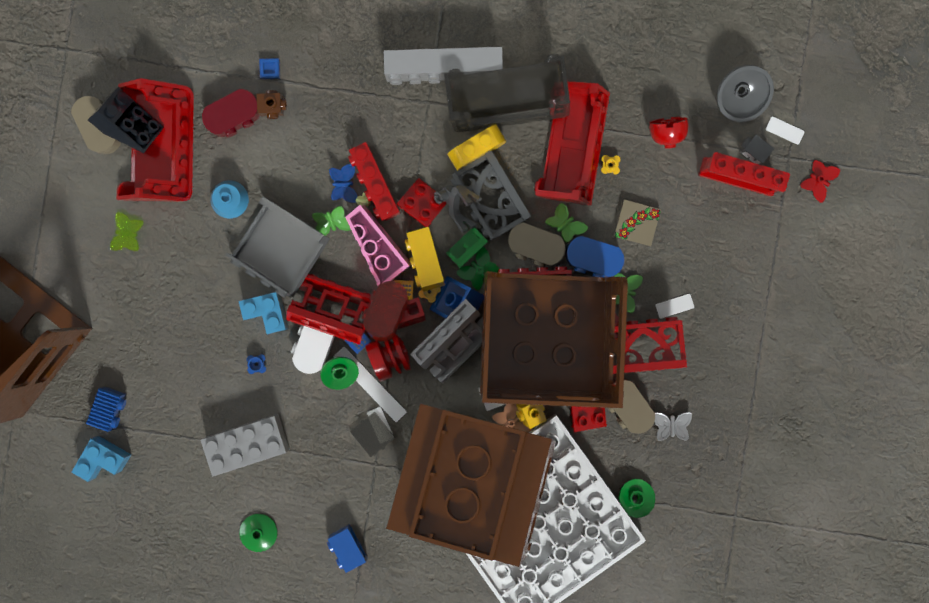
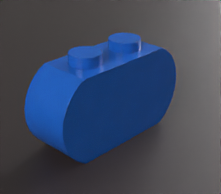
M584 236L573 239L566 248L565 256L568 264L575 267L574 271L585 274L588 271L593 273V277H612L618 274L624 265V255L619 247Z

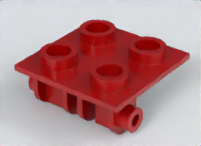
M418 178L397 202V205L400 209L406 211L409 216H412L413 219L419 221L422 226L429 227L447 203L444 201L438 204L434 199L436 191Z
M571 406L570 410L572 413H570V416H572L573 422L571 426L574 432L607 427L605 408Z

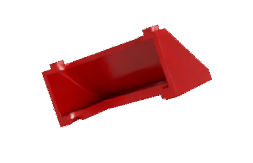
M143 78L118 84V87L164 128L144 153L132 148L131 182H121L117 186L116 200L169 202L189 200L192 196L194 95L192 90L184 85Z

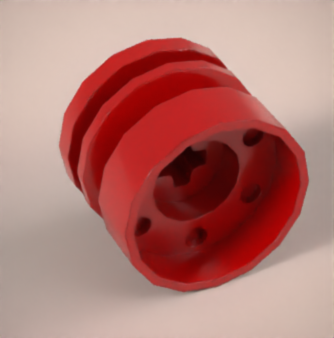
M397 333L391 334L394 343H391L388 336L384 337L386 345L382 347L378 340L365 345L371 365L380 382L393 377L391 369L395 367L399 374L402 373L401 364H403L406 371L411 370L410 356L407 348Z

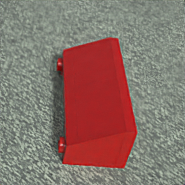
M554 81L550 96L555 102L544 175L543 178H539L535 183V195L545 199L591 206L610 92L598 83Z

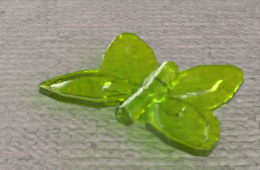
M117 212L115 222L116 226L121 230L117 229L115 231L116 234L120 235L113 238L110 243V250L118 251L126 247L129 250L138 251V242L134 237H137L135 232L140 230L143 221L137 219L129 220L128 216Z

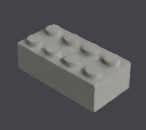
M279 414L225 430L200 440L212 477L285 454L290 450Z

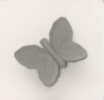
M655 412L654 422L659 427L657 440L662 441L667 439L669 435L671 437L676 435L679 439L687 441L689 434L686 427L691 422L692 413L683 412L676 419L674 415H671L669 420L667 415Z

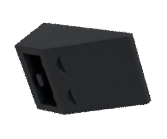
M117 87L88 119L103 134L142 153L148 149L164 128L120 87Z

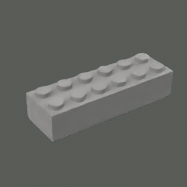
M502 47L384 50V74L387 82H390L392 85H400L402 82L410 81V84H421V81L437 84L440 83V80H448V83H458L460 80L478 82L479 79H486L487 82H496L502 77Z

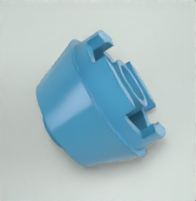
M227 180L215 186L211 193L210 201L213 210L219 216L231 219L244 213L248 206L249 196L242 184Z

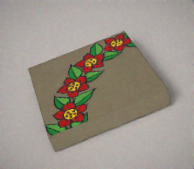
M623 200L613 237L651 247L661 209Z

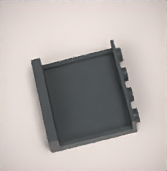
M262 197L259 201L263 205L233 255L227 253L226 256L232 259L230 262L235 266L246 268L245 272L250 276L261 278L260 282L265 286L276 288L275 292L284 298L286 295L294 297L330 238L274 202Z

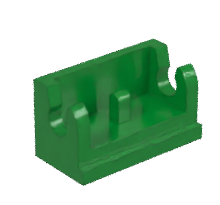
M473 228L450 248L446 254L461 268L488 241L476 228Z

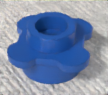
M262 354L255 357L249 355L247 357L248 373H264L266 371L264 364L266 357Z

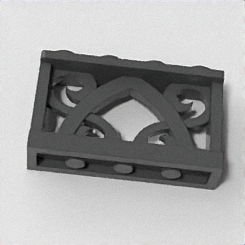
M492 150L452 174L453 179L450 181L454 187L461 184L470 191H474L478 196H480L483 184L492 189L503 187L505 190L498 199L499 209L490 208L475 201L469 205L473 211L470 214L475 223L479 222L482 229L480 231L485 239L489 238L492 241L531 217ZM487 160L488 165L481 174L473 169ZM472 173L478 177V180L476 182V180L469 178L468 180L471 181V185L467 187L463 184L462 178L465 174ZM487 177L490 181L491 177H495L497 181L495 184H490L485 179ZM506 198L510 201V204H504L506 209H503L502 200ZM479 211L487 214L484 220L480 215ZM520 215L519 219L506 226L505 216ZM497 216H501V228L498 230L491 229L488 221L492 219L496 225L498 221Z

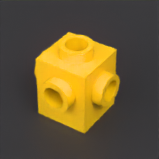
M516 404L518 410L516 415L519 421L523 422V425L529 429L547 421L543 412L545 410L544 405Z

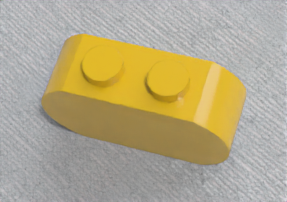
M497 124L458 145L447 155L458 171L491 150L493 152L507 141Z

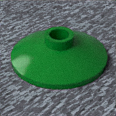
M336 357L323 365L320 377L323 384L330 389H345L357 380L359 369L352 359Z
M632 479L621 487L619 503L627 515L634 518H642L647 516L655 506L654 490L646 481ZM633 495L637 497L636 502L632 500Z
M253 514L242 522L239 535L241 542L247 549L254 552H262L273 546L277 539L278 530L275 522L269 516ZM258 531L260 537H255L254 532Z

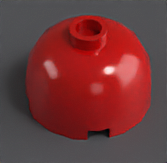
M671 117V119L666 120L660 118L649 122L652 139L656 143L664 145V148H675L676 144L682 142L688 133L689 124L686 117Z

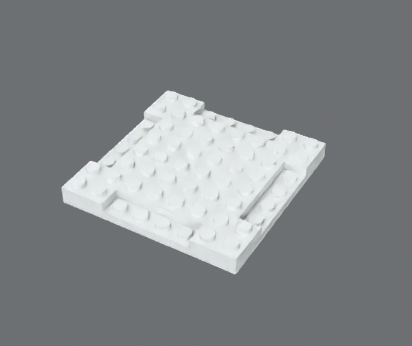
M554 414L547 421L529 432L556 441L531 539V549L528 551L527 557L517 567L466 553L501 603H560L646 541L557 415Z

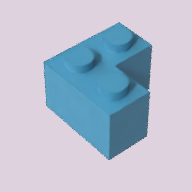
M276 292L239 301L243 320L262 316L266 334L289 329L282 297Z
M96 436L88 442L72 473L87 482L95 479L102 468L115 475L123 470L132 454L104 438Z

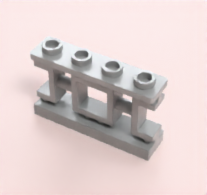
M465 299L410 355L424 369H427L434 363L435 365L429 371L436 379L444 383L482 345L483 317L476 323L475 320L481 314ZM460 335L462 336L450 350L447 349Z

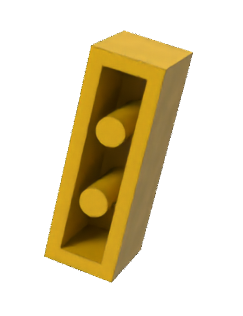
M429 227L408 232V239L405 240L407 250H411L413 255L410 258L412 269L416 268L418 275L414 276L417 287L421 286L423 291L445 286Z

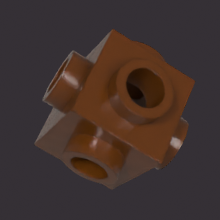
M267 90L264 94H257V113L260 116H267V119H278L279 116H284V110H287V102L281 93H278L276 90Z

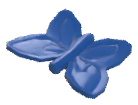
M347 164L341 170L330 168V176L335 181L332 184L335 188L332 190L331 199L339 200L343 198L347 202L355 203L357 193L353 188L349 187L353 185V182L348 181L354 176L355 166L352 167L351 164Z

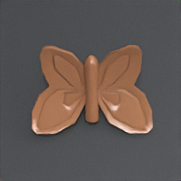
M506 404L504 412H498L492 416L495 422L503 424V426L528 433L533 430L523 425V422H518L516 404Z

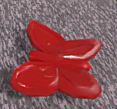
M814 160L812 167L814 174H810L811 178L803 181L800 187L813 191L815 199L822 203L827 193L824 185L830 186V183L826 180L832 181L840 174V169L834 166L825 167L822 162Z

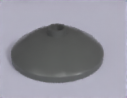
M743 65L733 69L721 81L717 91V105L725 117L736 122H746L757 118L767 109L774 93L773 80L767 71L756 65Z

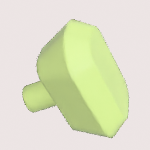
M365 193L362 196H358L355 200L357 205L369 206L371 204Z

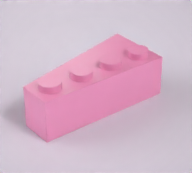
M359 205L345 217L355 239L358 241L361 252L369 265L379 290L411 266L409 259L365 205Z

